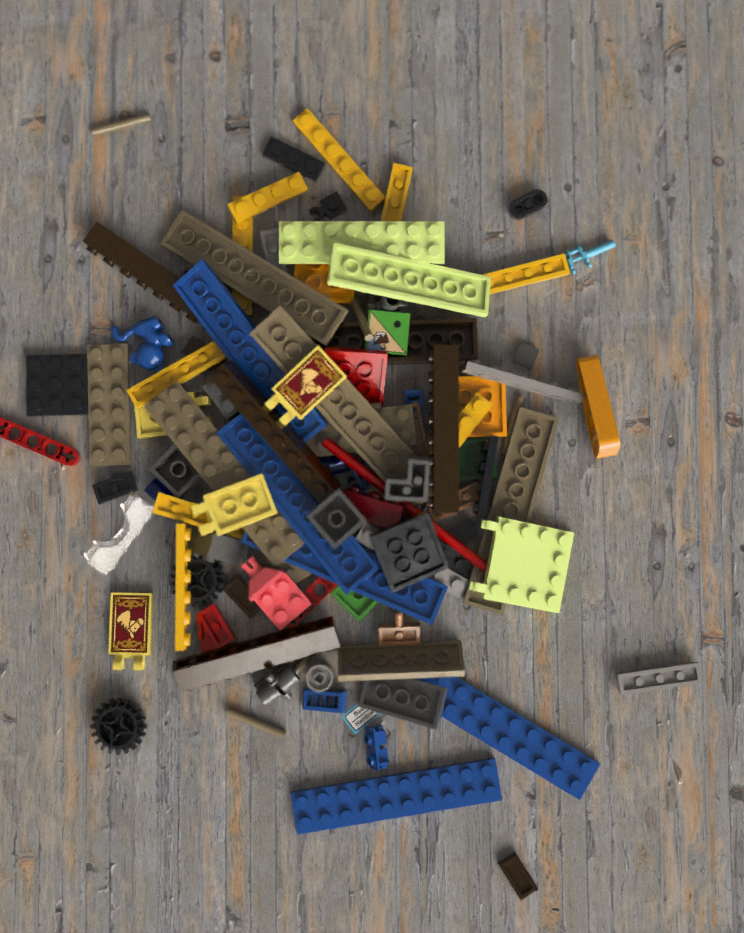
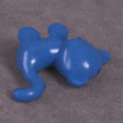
M154 315L148 319L138 321L133 326L127 328L123 334L119 333L117 326L111 327V335L116 341L125 342L133 334L145 340V343L140 344L136 351L130 355L129 361L131 363L138 364L144 369L152 370L154 373L164 369V353L161 346L171 347L175 343L169 334H166V332L161 333L165 326L159 318H156Z

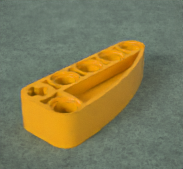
M598 355L576 358L580 393L584 394L582 403L594 457L597 459L617 455L620 449V439Z

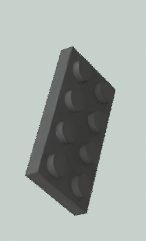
M416 678L364 680L358 707L432 729H438L448 688Z

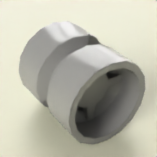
M324 662L313 664L306 675L308 687L316 692L327 690L334 678L332 667Z

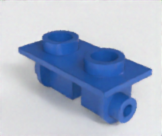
M382 725L374 726V728L365 727L364 741L368 748L366 759L370 769L380 771V769L387 768L389 763L387 748L380 749V745L387 744L385 729H383Z

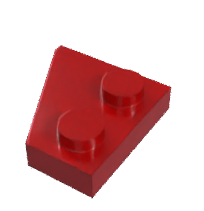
M216 603L196 614L199 626L198 639L201 645L200 653L223 647L236 639L235 634Z

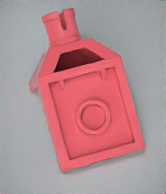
M254 556L241 566L251 578L249 581L250 601L254 600L280 631L312 604L282 568L268 566L264 568Z

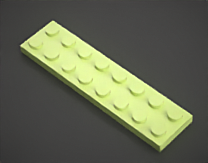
M279 221V264H330L333 243L412 259L417 262L444 264L445 221Z
M333 243L327 284L486 317L489 310L491 277Z

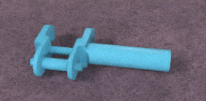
M607 241L584 253L582 251L583 248L579 244L576 245V249L571 251L566 249L565 256L568 258L567 263L572 275L576 274V271L573 270V262L579 259L584 260L586 266L590 268L589 258L614 248V241ZM578 252L580 256L572 259L571 255Z

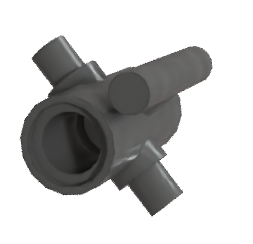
M376 294L374 296L375 301L366 304L367 312L369 310L395 312L407 308V301Z
M286 662L280 664L273 671L266 672L264 678L257 682L254 687L259 699L268 707L280 697L290 700L292 698L290 689L301 680L292 669L290 663Z

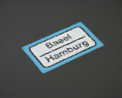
M356 704L341 717L353 733L357 734L382 713L358 707V704Z

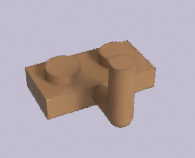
M394 609L395 623L378 624L379 646L420 644V623H403V613Z

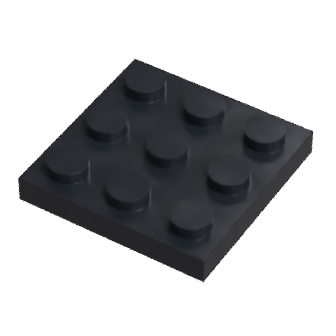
M87 354L26 355V402L28 417L88 415Z
M427 510L369 535L392 593L449 568Z

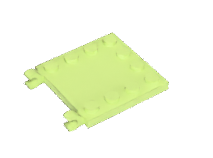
M497 516L495 522L482 520L480 528L493 530V537L484 584L470 581L469 590L482 592V599L559 613L574 532Z

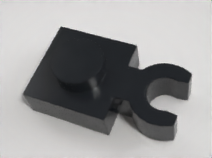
M336 191L320 200L321 207H312L309 213L310 215L315 212L319 213V217L315 218L314 221H322L326 215L331 220L347 211V208Z

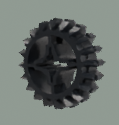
M191 555V561H188V565L199 562L205 564L206 567L199 572L194 571L189 566L187 567V570L191 571V581L187 584V591L198 587L207 593L201 597L191 595V607H196L197 601L200 607H204V600L210 605L212 604L210 597L215 600L218 599L215 591L218 593L223 592L218 585H225V581H219V577H224L225 573L218 574V570L223 568L222 565L214 566L218 560L215 559L214 563L202 560L201 557L203 556L201 555L198 558ZM173 566V567H172V570L175 571V572H176V566ZM210 571L213 574L212 588L206 582V576ZM170 574L169 577L175 578V582H171L169 585L175 586L176 574ZM193 575H201V585L199 583L192 585L195 581Z
M117 698L116 703L113 699H110L108 704L105 702L101 704L102 709L97 708L95 710L98 716H92L91 718L96 722L90 725L91 729H96L91 736H98L99 739L95 741V744L102 742L101 750L109 747L108 754H111L114 749L116 755H120L122 750L127 754L129 748L135 750L137 748L136 744L142 743L140 737L146 736V732L141 730L147 728V724L141 723V721L146 719V716H139L143 709L140 708L136 711V702L129 706L130 699H126L124 703L122 698ZM121 710L116 719L105 718L110 711ZM128 714L133 719L134 727L127 721ZM120 720V726L123 728L118 731V726L115 724ZM104 727L110 730V738L106 735ZM121 734H133L129 741L117 742Z

